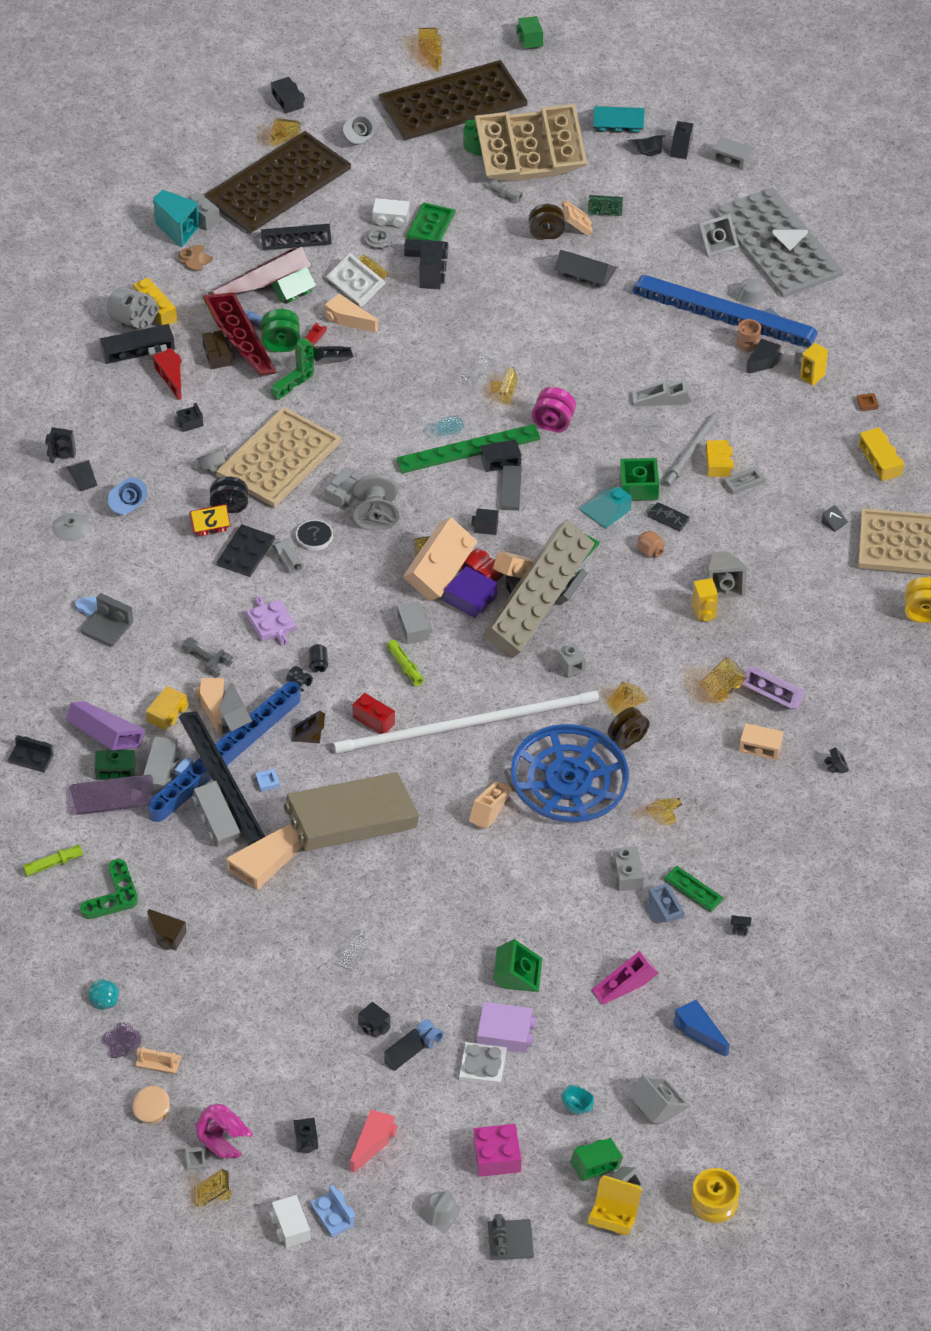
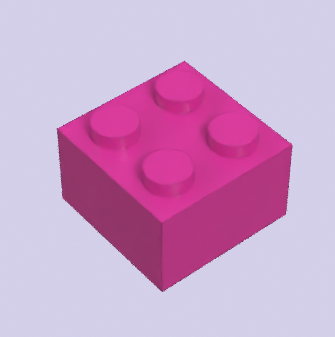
M516 1124L473 1128V1143L479 1177L521 1172V1154Z

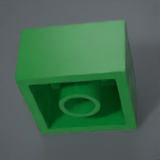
M657 458L620 459V487L632 496V500H658L659 475Z

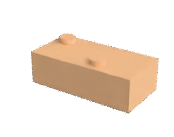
M452 517L440 521L403 575V578L427 600L437 599L442 596L444 589L450 584L478 541Z

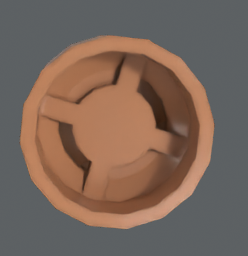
M746 319L739 323L737 333V346L739 349L751 352L758 345L761 325L757 321Z

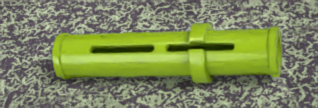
M396 640L389 641L386 648L402 667L404 675L410 678L414 686L422 685L425 679L419 673L417 665L409 659Z
M79 844L68 849H59L58 852L22 865L26 876L29 877L54 866L65 865L72 859L82 857L83 852Z

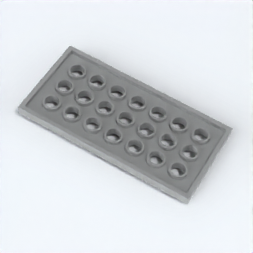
M773 187L714 208L713 212L717 217L727 214L731 215L738 243L783 298L844 275V271ZM781 224H787L788 227L780 226V225H781ZM765 230H808V233L789 250L782 243L774 242L778 239L771 232ZM764 245V246H767L768 248L764 249V248L759 247V246ZM769 256H774V257H776V259H772V258H768V257H769ZM807 256H813V257H815V258H814V259H811V258H807ZM777 267H783L785 270L777 269ZM802 272H807L809 275L800 274V273H802ZM786 278H793L794 280L790 281L786 280Z

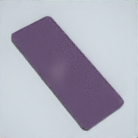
M148 774L72 784L69 788L67 812L70 815H82L150 806L152 803L153 777Z

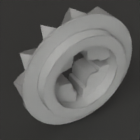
M384 228L371 229L365 235L366 244L369 245V248L374 247L375 250L378 247L382 250L385 246L389 247L393 240L391 232Z

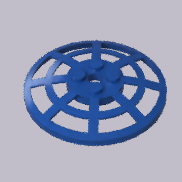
M560 724L542 728L523 740L513 756L511 779L517 795L536 813L556 821L578 823L597 819L609 813L619 804L627 790L629 768L621 749L606 735L586 726ZM558 734H576L590 739L585 747L573 744L561 745ZM548 736L551 737L553 746L543 750L536 757L526 752L528 747L536 741ZM596 742L601 743L610 750L618 762L607 766L602 758L592 751ZM563 751L579 752L581 755L579 758L565 757ZM555 753L557 759L549 766L541 762L546 756ZM521 757L531 764L528 772L529 782L517 781V767ZM588 757L593 759L600 769L592 771L588 764L585 763ZM536 768L546 773L545 781H534ZM621 769L622 786L619 794L608 792L610 773ZM572 776L574 779L569 781L566 780L564 777ZM604 776L602 790L592 787L594 778ZM548 788L554 796L549 801L541 795L538 789ZM521 790H532L534 795L546 806L543 809L537 807L525 797ZM587 793L598 796L593 801L583 805L581 797ZM563 798L573 800L575 807L557 804ZM603 798L614 801L607 808L589 815L586 809H590L601 802ZM553 809L565 812L578 811L580 816H561L552 814L550 812Z

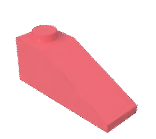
M370 1110L350 1160V1172L355 1173L389 1143L391 1137L394 1138L396 1136L398 1125H395V1116Z

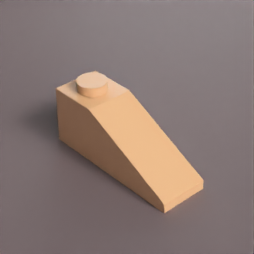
M338 294L325 304V317L327 320L333 321L338 325L371 332L378 331V319L341 294Z
M201 678V684L197 686V697H200L201 705L217 733L222 734L223 724L219 718L222 713L219 708L225 696L224 678Z
M495 781L474 800L469 822L474 823L480 828H488L497 818L513 787Z

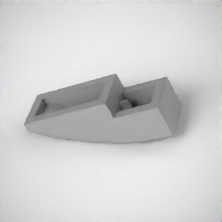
M685 379L671 384L664 380L632 391L635 406L678 405L692 401L690 388Z

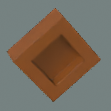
M875 393L857 395V402L861 411L877 410L879 408Z

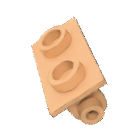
M142 1047L137 1050L138 1059L136 1067L176 1074L182 1056L176 1055L174 1052H159Z

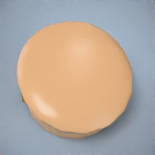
M158 1086L143 1088L137 1093L133 1101L132 1109L135 1116L148 1124L160 1122L166 1118L169 1112V1096L165 1090Z

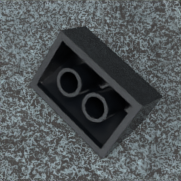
M560 250L554 270L559 271L558 275L569 277L570 274L575 276L574 280L580 282L589 280L591 285L601 288V285H607L617 267L572 252Z

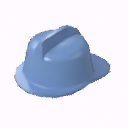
M134 477L123 480L108 494V505L118 514L132 512L147 497L148 492L145 483Z

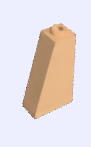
M287 825L227 858V870L258 890L303 847V844H300L298 841L296 829H293L291 825Z

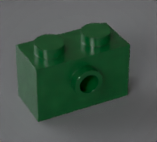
M102 750L95 752L96 780L135 779V750Z

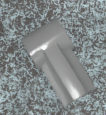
M291 538L272 545L274 554H277L278 560L281 559L289 573L298 572L304 567Z

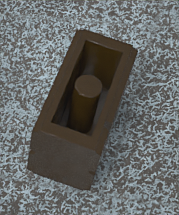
M222 330L213 331V333H203L202 343L210 369L231 366V359H234L232 348H228L230 347L229 339L227 336H224Z

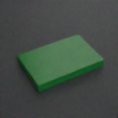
M423 202L406 235V239L442 241L456 210Z

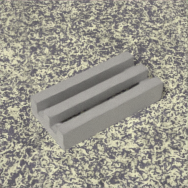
M756 467L724 479V484L727 485L732 494L765 483V478ZM741 479L740 482H737V483L732 484V482H735V481Z

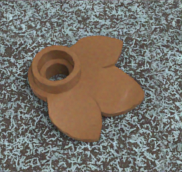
M193 245L190 248H184L178 254V260L195 271L202 270V265L212 262L213 257L203 253L204 245Z

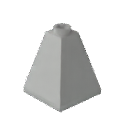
M713 552L708 570V579H713L718 598L746 597V565L730 552Z

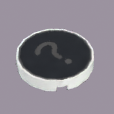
M309 520L298 527L296 540L301 547L303 546L307 550L319 551L328 547L332 542L333 530L324 521Z

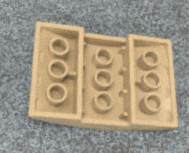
M575 104L543 107L541 111L509 115V112L475 116L487 178L519 181L551 177L571 172L587 165Z

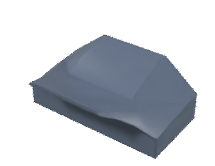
M668 883L649 889V898L645 908L654 924L660 922L667 923L684 918L685 912Z

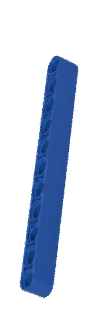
M641 275L632 289L636 296L641 295L643 298L652 301L657 300L659 303L668 306L673 305L675 308L684 311L689 310L692 311L691 313L700 316L705 315L713 320H721L729 325L738 326L743 320H755L761 325V335H769L774 337V339L788 341L790 344L800 347L804 346L807 349L811 347L818 335L817 330L812 326L648 275Z
M288 682L249 714L251 722L230 731L215 744L226 765L231 763L299 704L301 694L298 683ZM200 757L150 799L148 811L152 821L161 822L193 795L195 788L205 785L212 779Z

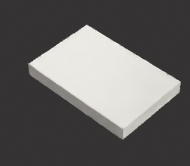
M351 253L326 276L328 281L360 307L365 305L385 284L382 278Z

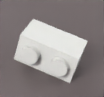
M375 198L373 224L407 227L410 201Z
M297 1195L272 1202V1211L269 1214L272 1223H277L279 1228L276 1229L279 1241H284L286 1248L310 1241V1228Z

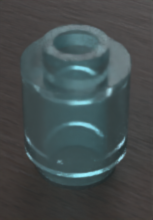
M458 415L440 418V421H436L439 435L448 436L461 433V429L464 428L463 420L458 418Z

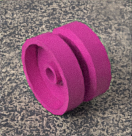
M547 387L541 390L532 409L531 417L533 422L543 430L561 433L568 428L576 409V401L569 392L562 388Z

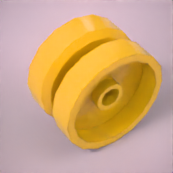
M931 577L916 578L905 587V613L913 622L931 623Z
M710 1168L697 1175L692 1189V1208L695 1214L702 1220L710 1223H722L732 1218L739 1204L740 1185L737 1178L729 1171L721 1168Z

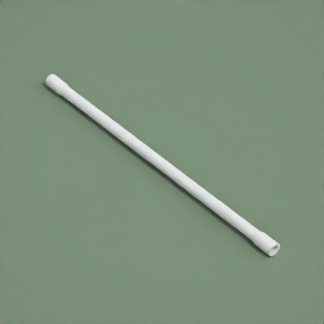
M595 690L580 693L579 695L358 739L333 742V746L337 754L357 748L553 709L599 702L598 691Z

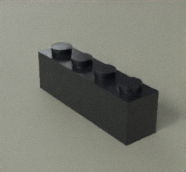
M169 324L100 338V348L105 364L147 356L148 348L166 344L167 350L170 348L175 350L174 337Z

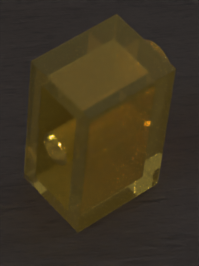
M725 657L699 684L712 700L721 703L728 699L729 695L736 688L740 687L748 677L735 661Z

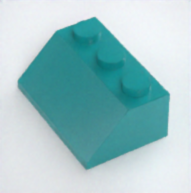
M594 106L593 127H597V131H607V128H613V131H623L624 128H628L630 132H640V129H644L645 108Z

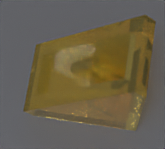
M275 118L271 130V146L274 147L301 133L300 122L298 120Z
M623 681L606 700V703L618 715L626 708L648 701L649 698L639 686Z

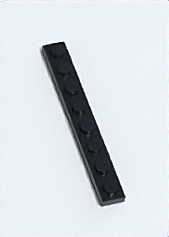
M198 712L182 713L178 718L213 782H217L246 843L250 846L265 838L266 836Z

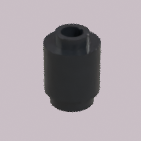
M321 644L311 646L308 649L311 671L314 673L318 671L325 672L328 667L327 648Z

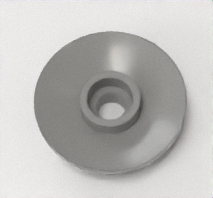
M77 513L64 514L58 517L53 524L54 534L66 541L81 539L90 529L88 519Z

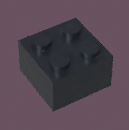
M423 240L419 263L420 288L440 290L441 284H445V273L443 272H446L447 261H444L447 257V249L444 248V241Z

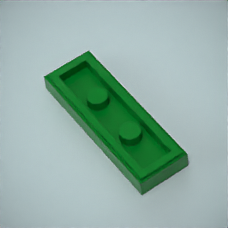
M679 866L674 867L664 877L665 882L710 913L724 901V897Z

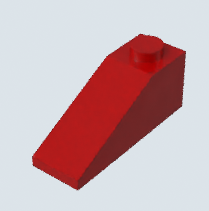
M170 348L153 355V366L177 399L181 400L180 364L182 359L178 353L176 354Z

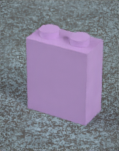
M483 1002L477 1043L507 1047V1051L527 1053V1047H532L533 1034H530V1030L535 1029L536 1017H533V1008Z

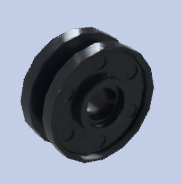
M232 476L216 479L210 486L211 507L227 504L228 513L242 512L248 505L247 484L240 478Z

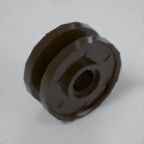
M541 204L531 210L528 217L530 233L538 240L556 239L564 233V213L560 207L553 204Z
M629 707L613 719L608 728L607 735L612 741H615L620 749L625 750L642 740L650 727V721L645 715H642L637 707Z

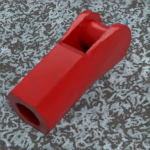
M316 322L305 338L313 343L314 346L326 333L327 327L319 326V323Z

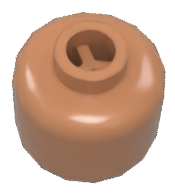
M645 531L639 536L637 546L646 557H659L663 554L665 541L657 533Z

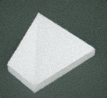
M771 230V234L789 250L808 233V230Z

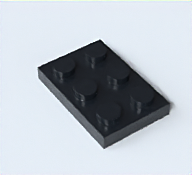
M241 524L218 559L217 566L251 577L274 542L275 535Z

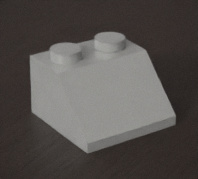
M642 1075L628 1092V1095L633 1099L632 1103L645 1113V1118L651 1123L663 1124L690 1107L665 1077Z

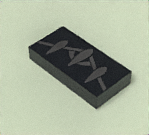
M659 502L648 513L649 518L679 532L689 521L688 515Z

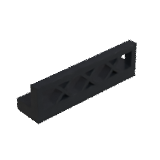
M330 223L260 230L263 250L332 244ZM320 232H327L328 241H320L315 236ZM301 234H309L312 237L308 243H303L298 239ZM286 235H291L294 241L291 244H285L281 239ZM265 237H274L278 241L273 246H266Z

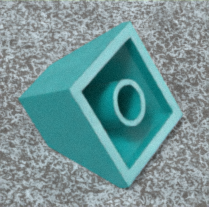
M619 486L604 489L582 505L579 510L606 529L631 510L632 496Z

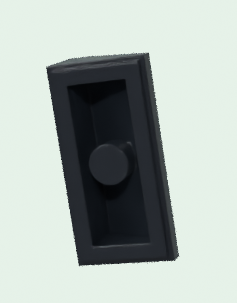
M416 1029L411 1030L384 1051V1063L393 1071H396L424 1049V1044Z

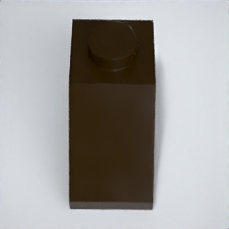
M148 909V923L157 944L165 950L172 949L176 951L187 933L186 922Z

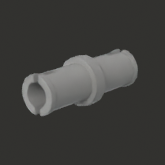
M496 179L490 184L491 190L500 193L505 198L509 197L516 202H520L523 199V192L512 188L509 184L505 185Z

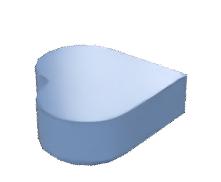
M97 596L79 598L76 601L77 611L84 612L87 617H92L98 610Z

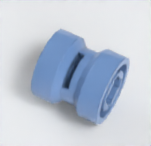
M429 1019L423 1020L416 1027L420 1038L424 1040V1043L429 1048L434 1047L430 1043L432 1040L439 1043L443 1038L444 1033L439 1028H435Z

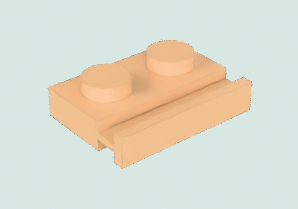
M563 201L561 206L564 207L562 210L565 220L585 235L593 233L592 222L588 215L569 201Z

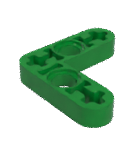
M306 338L300 339L295 347L296 369L276 382L271 388V395L278 400L290 393L294 387L307 381L314 374L313 343Z
M114 859L109 864V872L116 893L84 901L80 906L82 917L94 919L128 910L137 905V892L124 860ZM116 866H119L121 868L120 875H118V871L115 868ZM122 881H126L129 883V885L126 887L118 886V884ZM125 893H129V897L132 901L128 902ZM107 902L115 904L111 908L104 907V904ZM91 907L92 912H89L87 908Z

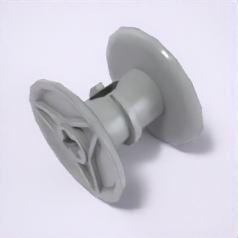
M370 474L357 480L353 486V493L357 500L362 503L353 512V519L356 524L366 530H386L394 526L399 519V511L390 502L395 500L399 493V486L396 481L382 474Z

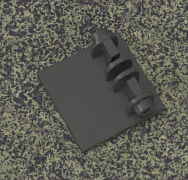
M496 1214L492 1221H488L490 1260L534 1258L531 1219L505 1220L502 1214Z

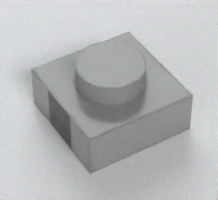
M166 344L148 348L149 360H153V355L167 350Z

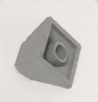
M730 214L698 223L708 257L739 248Z

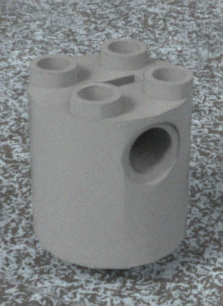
M127 287L115 289L107 301V312L111 319L135 328H148L159 311V307L152 296Z

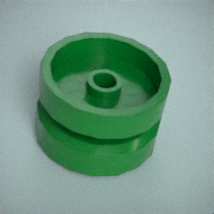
M282 308L268 311L261 319L262 344L265 349L273 353L295 350L296 344L300 340V322L296 313Z

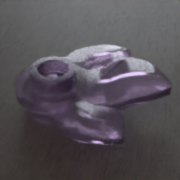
M125 1022L118 1023L116 1030L106 1032L101 1038L105 1044L111 1046L107 1055L109 1058L124 1056L128 1050H135L141 1044L140 1033L133 1030L132 1025Z

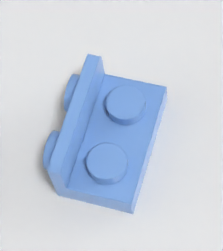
M334 1185L329 1186V1193L310 1202L311 1207L331 1238L354 1226V1218L356 1217L354 1210L351 1206L347 1207L343 1193L340 1190L337 1191Z

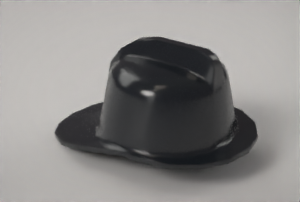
M657 135L644 139H630L627 141H636L642 154L655 156L662 153L663 138L666 135Z

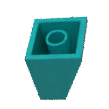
M162 189L153 198L155 224L179 247H183L200 227L198 202Z

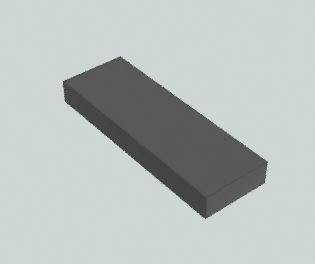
M503 466L501 510L519 511L522 466Z

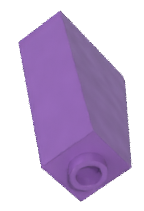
M86 701L71 702L66 718L68 722L111 750L140 747L145 729Z

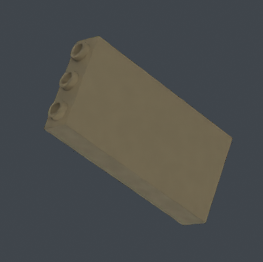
M398 772L289 793L284 803V811L289 815L291 826L293 829H296L298 841L300 844H303L305 851L410 830L417 827L419 814Z

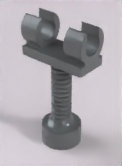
M191 637L187 638L182 645V650L186 653L194 652L208 661L205 664V672L215 678L221 674L219 673L221 669L217 666L220 661L228 667L233 663L231 661L233 659L232 655L223 649L215 656H212L198 647L197 641Z

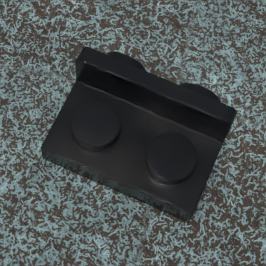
M52 427L50 434H47L45 444L48 445L47 456L50 458V463L55 462L56 456L64 459L75 458L76 447L73 430Z
M16 735V745L8 758V763L45 773L54 756L52 744L34 740L27 736Z

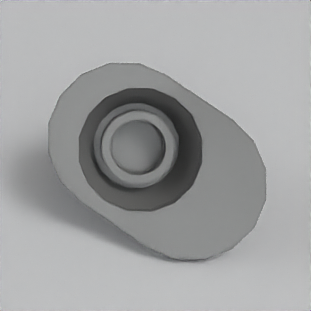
M365 112L358 113L343 125V134L350 142L361 144L374 135L377 123L370 114Z
M760 278L745 279L739 288L732 291L737 301L741 305L748 307L766 298L763 294Z
M227 445L217 447L195 460L199 461L204 470L216 472L225 463L224 449Z
M449 1190L445 1192L439 1191L429 1197L419 1216L442 1233H446L459 1215L460 1206L456 1205V1201Z

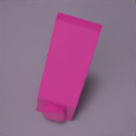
M638 951L596 985L592 991L602 1005L644 986L659 972L651 961Z

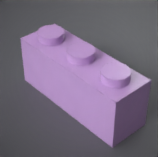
M756 666L748 667L741 683L791 709L800 706L806 692Z

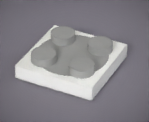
M466 1042L459 1080L501 1085L507 1047Z

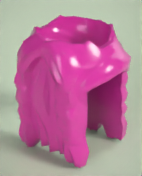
M223 1104L209 1105L201 1112L199 1119L195 1123L199 1141L203 1142L210 1151L220 1158H239L242 1155L239 1150L222 1137L224 1130L234 1138H237V1136L252 1137L253 1135L250 1128L246 1127L244 1122L241 1121V1118Z

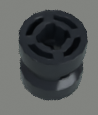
M294 666L287 673L286 681L298 683L300 691L303 692L304 689L301 686L305 684L309 687L313 677L309 673H304L303 669L299 666Z

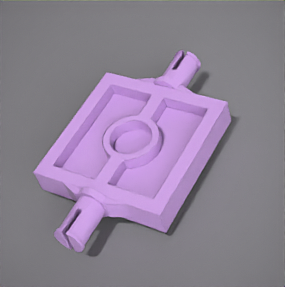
M260 596L256 597L254 602L258 607L246 610V616L261 641L277 638L281 646L288 644L285 634L296 630L297 625L282 601L278 600L265 604Z

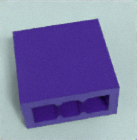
M467 566L444 589V601L474 618L479 613H483L487 605L494 601L498 595L497 582Z

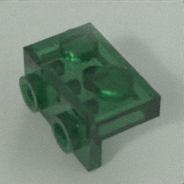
M589 195L588 214L622 216L623 197Z

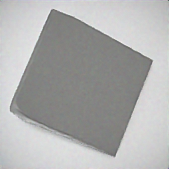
M206 1147L184 1148L186 1170L207 1168Z

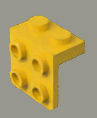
M605 1175L602 1176L599 1181L595 1205L588 1218V1224L594 1225L597 1228L614 1231L620 1235L629 1236L636 1221L642 1188Z

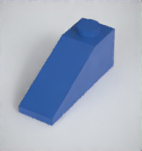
M697 999L675 1009V1019L673 1021L678 1030H682L686 1036L723 1056L729 1055L730 1044Z

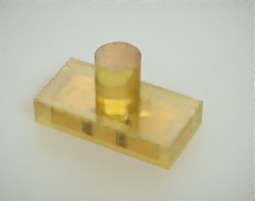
M507 367L503 381L491 382L492 392H499L502 403L510 405L518 383L515 368Z
M660 798L648 805L646 809L649 814H661L666 825H671L677 821L673 810L680 807L682 802L680 798Z
M224 1169L219 1170L194 1186L195 1206L203 1207L216 1198L227 1201L231 1196L229 1171Z

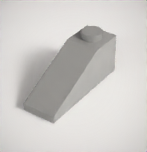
M229 684L219 708L222 713L219 718L224 727L228 725L230 731H233L252 720L234 684Z

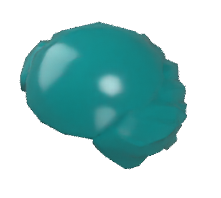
M105 979L97 980L91 985L88 993L90 1003L95 1008L101 1010L114 1007L118 1002L119 988L112 981Z
M569 1085L561 1093V1100L566 1110L571 1114L580 1115L593 1110L594 1096L585 1088L581 1089L580 1086Z

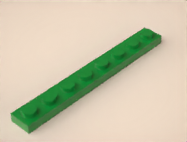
M535 424L399 456L396 457V461L403 474L480 455L481 445L516 439L518 445L540 440V435Z

